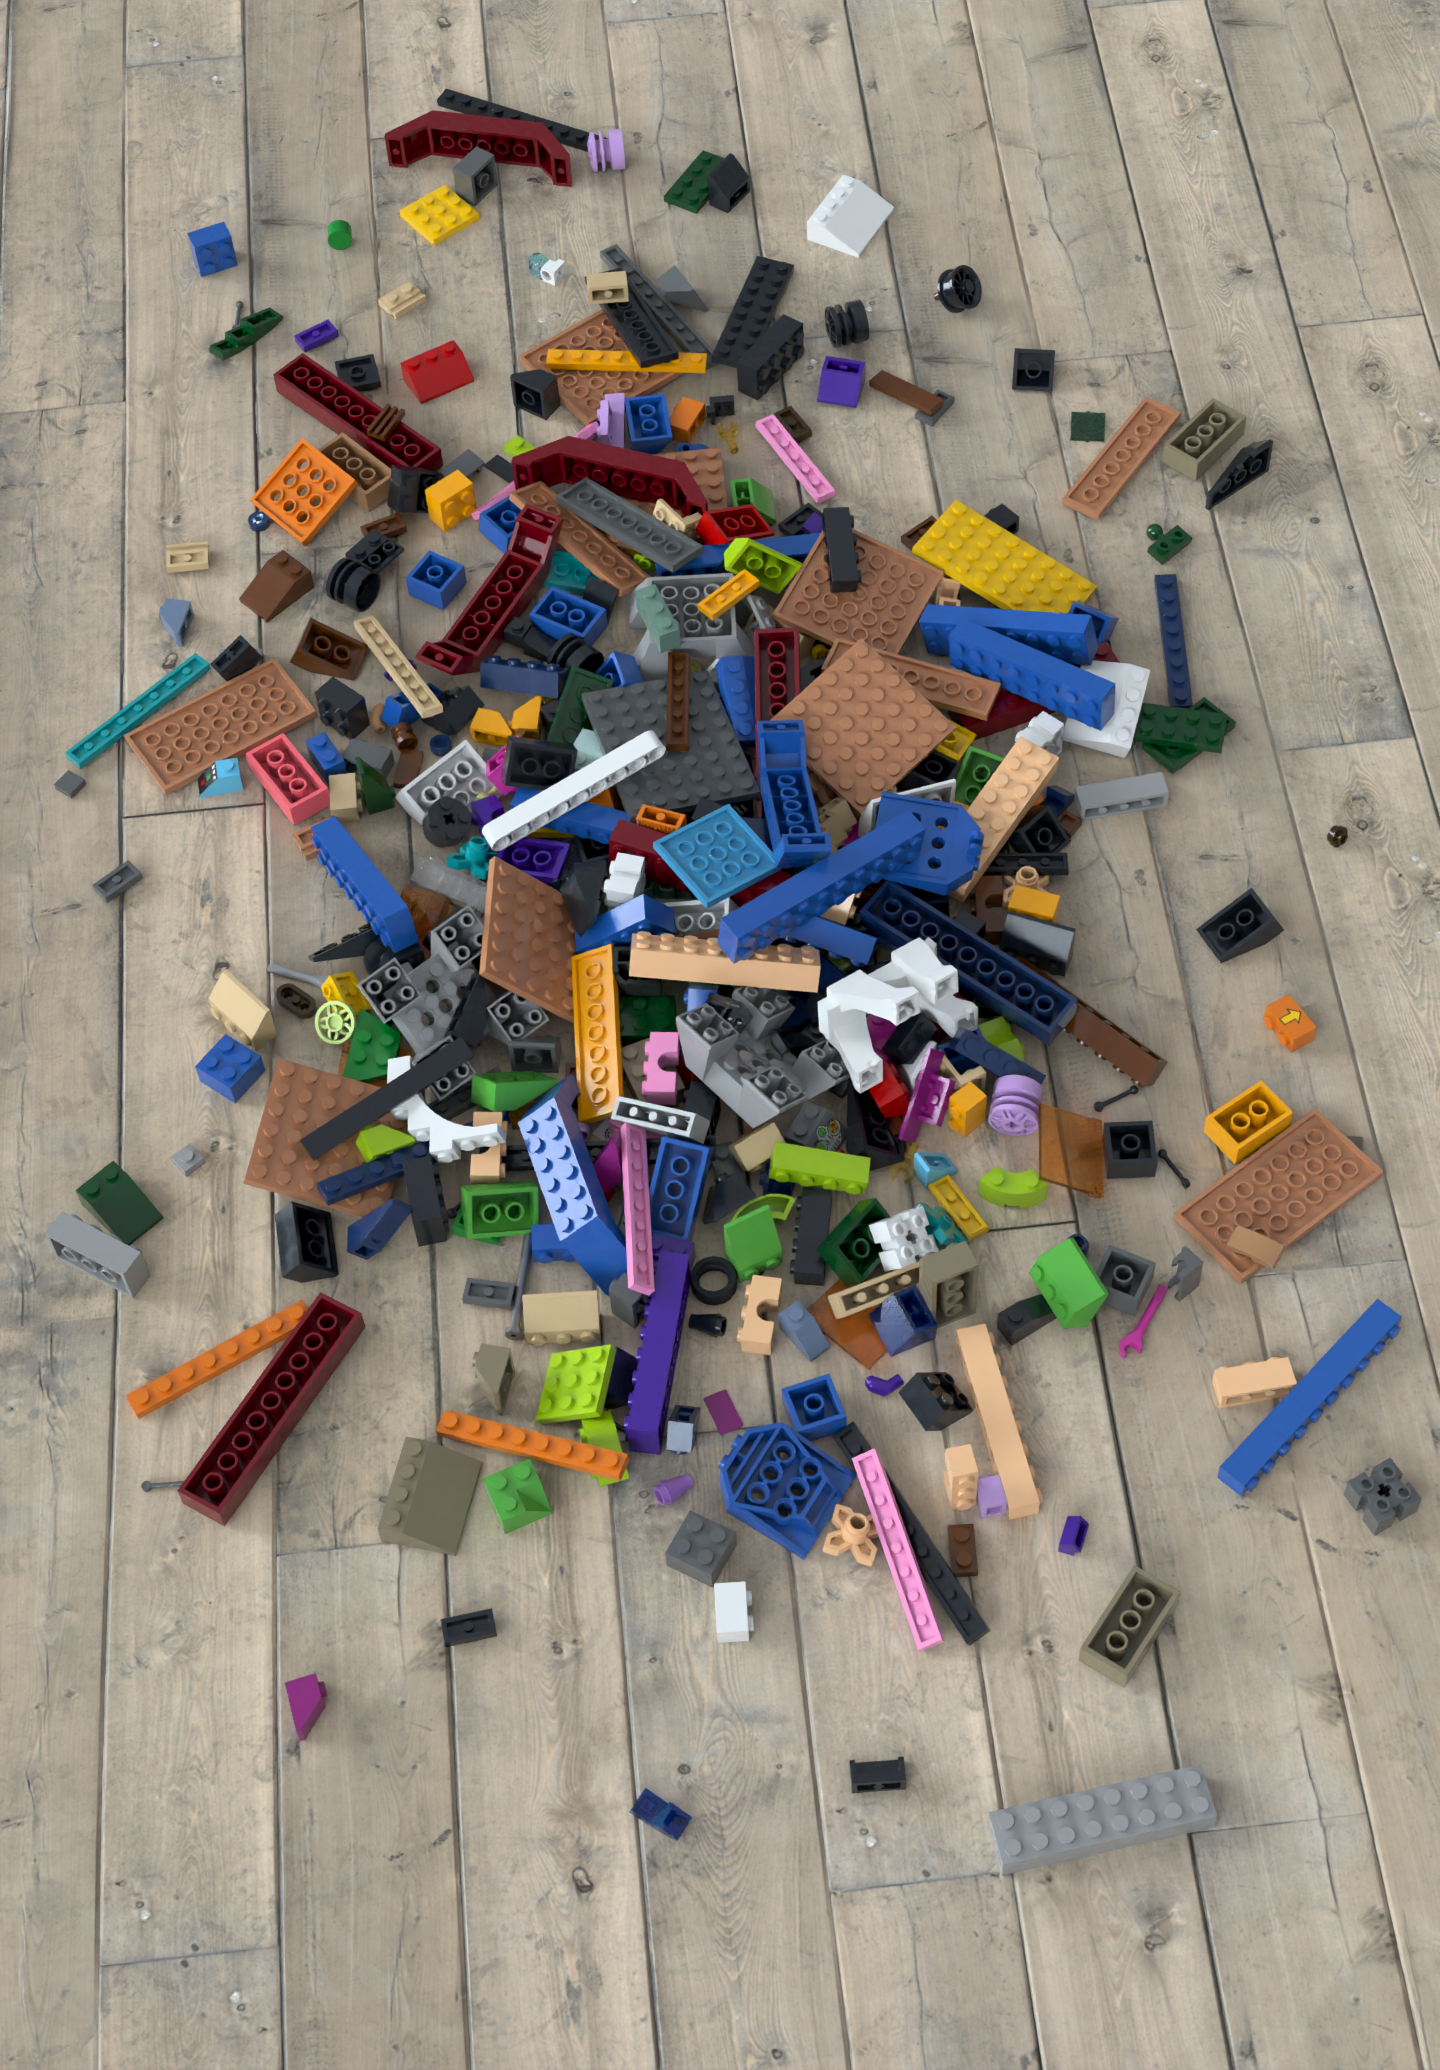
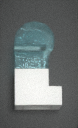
M541 253L531 254L528 258L530 274L551 285L556 286L566 275L565 261L561 259L555 262L545 258Z

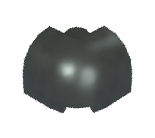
M631 946L614 947L613 970L619 988L626 994L633 996H661L662 979L629 976Z

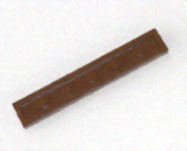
M668 652L666 751H688L690 653Z

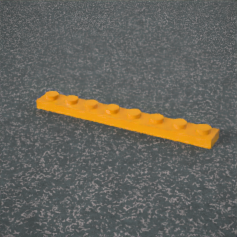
M548 349L546 368L560 370L706 373L707 353L678 352L679 359L641 369L630 351Z

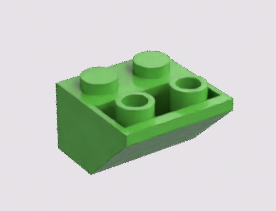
M751 478L730 480L732 507L753 504L768 524H777L772 490Z

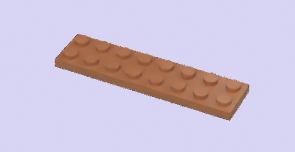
M1145 397L1062 498V504L1099 520L1181 418V412Z
M542 481L510 492L509 500L521 510L527 503L563 518L558 543L601 581L605 580L607 584L619 588L617 594L619 597L631 593L646 578L650 577L590 523L556 502L557 495Z
M836 637L821 668V674L851 648L855 642ZM873 648L933 706L987 721L1001 690V683Z

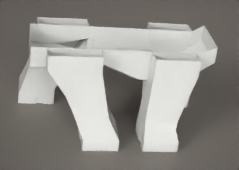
M919 937L891 952V962L876 971L866 975L859 969L827 987V997L818 1002L819 1031L840 1053L854 1088L861 1094L883 1081V1060L873 1051L866 1020L867 1014H873L890 1020L897 1026L911 1016L924 1013L927 1018L936 1022L953 1038L959 1027L968 1029L971 1032L978 1029V1007L973 1002L953 996V994L959 992L957 969L952 965L944 966L937 958V944L928 937L924 941Z

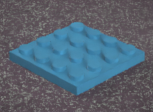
M729 804L653 842L654 850L706 909L782 870V868H776L773 852Z

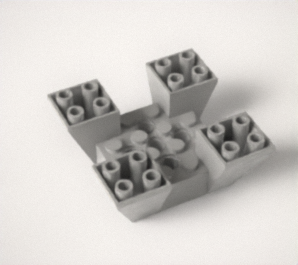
M721 573L649 577L628 594L630 629L647 628L636 607L635 591L656 584L680 629L681 647L660 653L647 629L632 655L635 657L644 682L668 678V652L690 653V658L716 657L717 659L740 655L755 656L754 645L737 624L747 623L753 612L746 597L714 621L698 610L699 602L736 574ZM755 590L752 591V592H751L750 594H748L747 596H749V595L755 596Z
M470 905L465 906L431 931V957L411 972L406 974L397 959L393 958L357 984L382 1022L385 1024L392 1019L416 1052V1056L412 1061L414 1066L454 1041L450 1035L446 1037L444 1035L461 1000L458 995V989L461 988L465 991L471 975L479 973L471 961L481 954L484 925ZM427 982L432 984L433 993L428 992L426 989ZM485 982L486 1028L483 1032L484 1036L487 1034L508 1045V1041L526 1038L550 1020L540 1006L509 990L495 996ZM441 1001L447 1006L446 1012L440 1009ZM423 1014L428 1017L429 1023L427 1026L422 1023L421 1017ZM468 1061L429 1086L436 1098L441 1101L471 1079L472 1074L477 1073Z
M743 986L734 990L732 999L742 1002L753 1015V1018L741 1034L707 1003L680 1014L675 1019L686 1067L752 1128L851 1078L840 1053L827 1039L803 1050L798 1059L790 1052L780 1054L774 1049L768 1034L774 1029L780 1028L795 1009L788 999L775 989Z

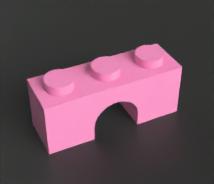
M650 1032V1041L645 1042V1055L649 1057L648 1061H644V1075H647V1081L642 1082V1095L647 1096V1103L676 1105L678 1086L676 1072H667L662 1069L669 1065H679V1033Z

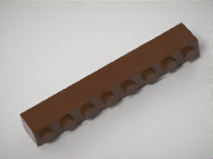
M1013 957L1078 999L1077 1013L1062 1031L1068 1034L1072 1033L1077 1037L1076 1041L1095 1050L1094 1054L1097 1057L1113 1063L1112 1067L1115 1070L1128 1074L1132 1077L1131 1081L1137 1086L1154 1085L1167 1064L1166 1060L1024 957Z

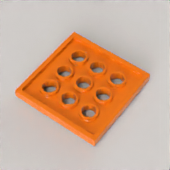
M302 438L250 501L306 547L359 483ZM304 462H308L306 468L301 470V465ZM321 472V476L317 480H313L314 475ZM294 477V482L291 485H287L288 480ZM330 483H334V487L327 491V486ZM304 488H308L307 493L300 496L301 491ZM281 493L280 499L274 501V497ZM317 499H321L320 504L314 507V502ZM294 504V508L287 512L288 506ZM307 514V519L304 522H300L301 517Z

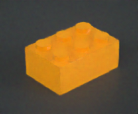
M1260 1080L1208 1115L1205 1121L1204 1133L1236 1165L1289 1128L1293 1112Z

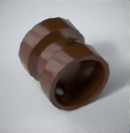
M400 722L392 727L391 736L396 741V746L400 752L402 749L414 750L417 747L418 739L408 722Z

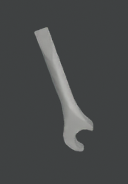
M270 963L266 969L267 972L311 983L321 988L329 975H332H313Z

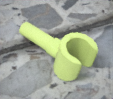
M496 787L492 788L488 793L481 790L474 801L494 795L499 790Z

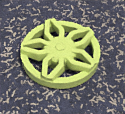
M329 1001L319 1008L315 1016V1028L322 1040L329 1044H342L353 1037L357 1021L352 1007L342 1001ZM336 1005H340L345 1009L340 1010L339 1012V1009ZM327 1008L328 1017L321 1018L322 1013ZM348 1012L349 1014L344 1018V1013ZM351 1019V1025L348 1024V1023H345V1021H348V1020ZM346 1026L349 1032H346L343 1028ZM321 1028L328 1029V1037ZM340 1033L346 1035L343 1039L338 1040Z

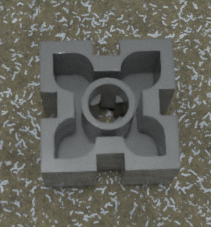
M1391 1458L1374 1466L1370 1477L1364 1472L1348 1481L1344 1496L1355 1511L1359 1509L1364 1511L1362 1520L1374 1536L1391 1527L1394 1517L1401 1521L1417 1512L1422 1499L1409 1482L1403 1485L1400 1481L1403 1473Z

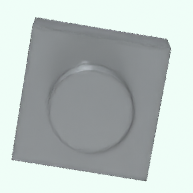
M190 1143L171 1156L172 1162L186 1177L205 1164L204 1158Z

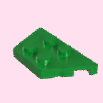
M360 1009L343 1077L367 1084L375 1080L387 1079L388 1059L397 1058L402 1039L401 1033L384 1024L365 1010Z

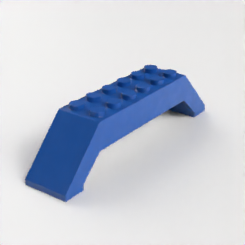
M757 721L760 792L776 868H808L829 856L832 851V844L829 833L821 832L806 767L803 721Z
M570 1074L536 1098L520 1119L518 1125L560 1242L605 1295L610 1296L609 1286L615 1278L619 1279L624 1272L628 1274L626 1237L613 1220L571 1105L574 1099L580 1096L581 1093L575 1077Z

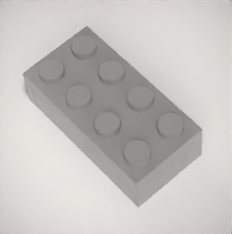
M62 1211L45 1232L56 1258L132 1298L135 1297L150 1277L142 1251L137 1246L132 1244L128 1246L116 1235L111 1234L109 1236L105 1234L97 1225L84 1223L76 1214L69 1215Z

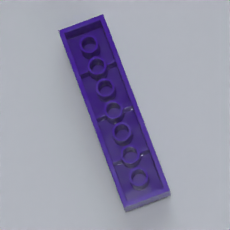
M660 1251L659 1259L654 1260L653 1263L655 1291L649 1295L651 1296L650 1303H646L644 1317L647 1320L646 1325H642L640 1339L643 1342L642 1347H638L636 1362H639L638 1370L634 1369L632 1376L634 1392H630L628 1398L630 1415H625L624 1419L625 1441L629 1442L630 1451L660 1455L691 1284L689 1254Z

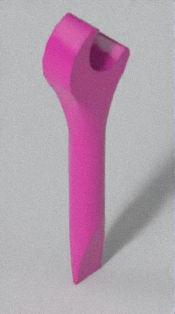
M1162 1285L1158 1286L1135 1329L1121 1339L1119 1354L1123 1359L1126 1356L1125 1350L1128 1348L1136 1349L1139 1354L1142 1352L1144 1333L1168 1288Z

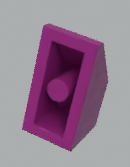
M617 1132L612 1135L592 1161L600 1185L608 1193L614 1186L618 1188L623 1182L621 1140Z
M316 1673L285 1682L296 1732L300 1741L306 1739L325 1709L323 1698L328 1697L324 1681L319 1682Z

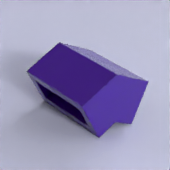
M1067 1516L1058 1552L1072 1556L1075 1553H1081L1089 1523L1083 1517Z

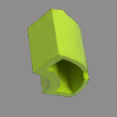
M996 1016L978 1023L986 1041L1015 1058L1025 1061L1023 1056L1025 1048L1022 1042L1018 1041V1038L1011 1033L1010 1024L1007 1019H1004L1003 1016Z
M996 1166L979 1179L978 1194L988 1202L1000 1207L1007 1205L1019 1206V1209L1027 1208L1047 1199L1048 1183L1032 1168L1025 1172L1012 1173Z
M766 1194L765 1196L757 1197L744 1204L731 1221L768 1204L774 1223L782 1225L796 1198L783 1194Z
M610 1410L602 1412L600 1417L581 1419L583 1428L579 1429L582 1443L623 1453ZM627 1467L621 1481L629 1479ZM591 1474L592 1478L597 1477L600 1487L619 1482L618 1480Z

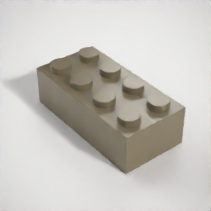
M1212 398L1164 444L1162 462L1196 481L1244 435L1247 416Z
M966 1241L952 1243L941 1251L929 1252L920 1258L918 1308L930 1331L976 1313L979 1264Z
M1134 1565L1081 1646L1078 1660L1125 1688L1177 1607L1180 1591Z

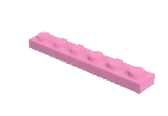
M774 414L756 421L758 431L817 504L835 497V489Z

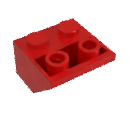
M883 1057L881 1058L883 1060V1081L869 1090L885 1118L906 1116L911 1095L893 1063L888 1065Z

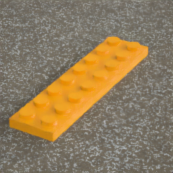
M612 944L571 957L576 1078L581 1093L577 1097L578 1122L585 1124L611 1117L617 1096L624 1097L618 983L613 970L615 946Z

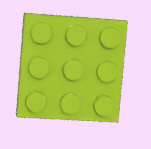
M609 1344L551 1353L536 1421L543 1425L602 1416L617 1349Z

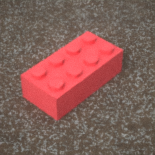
M284 733L246 753L250 771L293 825L330 806L328 787Z

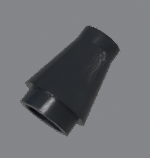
M720 1313L691 1314L688 1326L690 1329H695L717 1338L718 1336H724L727 1328V1318L723 1317Z

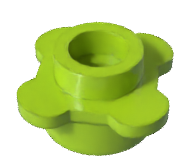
M641 553L634 555L636 565L643 571H653L655 569L653 560Z

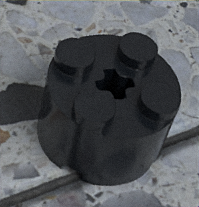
M445 796L435 801L424 815L422 820L424 835L436 847H453L459 844L471 826L472 814L461 801Z

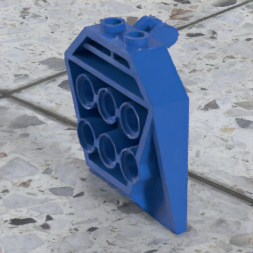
M882 791L875 829L908 809L926 828L920 856L915 861L910 862L911 864H903L896 872L886 874L882 879L945 896L972 880L973 871H978L980 858L977 856L981 855L984 835L980 832L981 828L962 805ZM943 826L945 827V829H939L937 827ZM933 846H940L941 849H936ZM930 866H937L938 868L932 869Z
M783 1422L749 1428L743 1436L738 1434L731 1446L733 1449H731L728 1455L723 1457L718 1466L721 1469L718 1480L726 1511L805 1560L832 1516L835 1506L840 1503L855 1479L856 1474ZM783 1452L788 1455L789 1459H780L777 1453ZM803 1469H812L815 1475L809 1476ZM772 1473L776 1479L769 1480L764 1474ZM798 1489L801 1491L802 1496H795L790 1490ZM758 1493L762 1496L763 1500H754L751 1494ZM784 1509L790 1516L783 1517L779 1515L777 1510Z

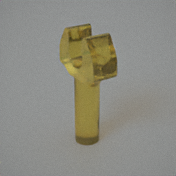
M729 421L730 429L726 430L723 428L722 423H719L717 428L718 437L726 438L730 452L732 454L737 453L738 448L734 436L738 434L737 425Z
M910 1143L903 1162L892 1164L891 1177L893 1181L900 1172L905 1173L904 1185L914 1179L915 1170L911 1168V1164L919 1148L917 1143Z

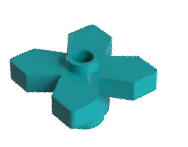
M472 837L469 842L460 847V853H452L447 857L446 866L455 870L469 869L473 876L486 880L488 878L489 860L495 856L498 857L499 853L489 852V845L485 838Z
M920 1202L917 1207L923 1206L929 1225L925 1226L927 1235L933 1234L937 1247L941 1244L948 1246L951 1243H961L963 1241H966L967 1244L970 1243L963 1232L953 1226L954 1222L942 1207L935 1206L932 1209L929 1205Z

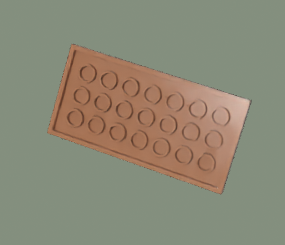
M272 658L125 734L124 738L167 796L197 780L215 761L239 758L282 733L285 734L318 715L316 709L277 660Z
M1314 1108L1174 1212L1173 1219L1232 1277L1242 1284L1263 1268L1264 1265L1254 1263L1249 1256L1229 1251L1226 1245L1237 1225L1260 1233L1288 1249L1381 1178L1384 1171L1320 1111Z

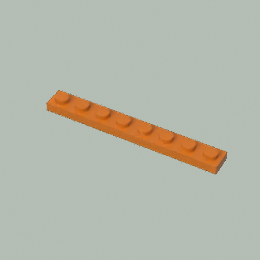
M300 1300L126 1395L136 1416L139 1419L284 1340L291 1334L308 1310L303 1300Z
M449 1410L444 1411L436 1429V1433L440 1437L621 1481L630 1460L626 1453Z

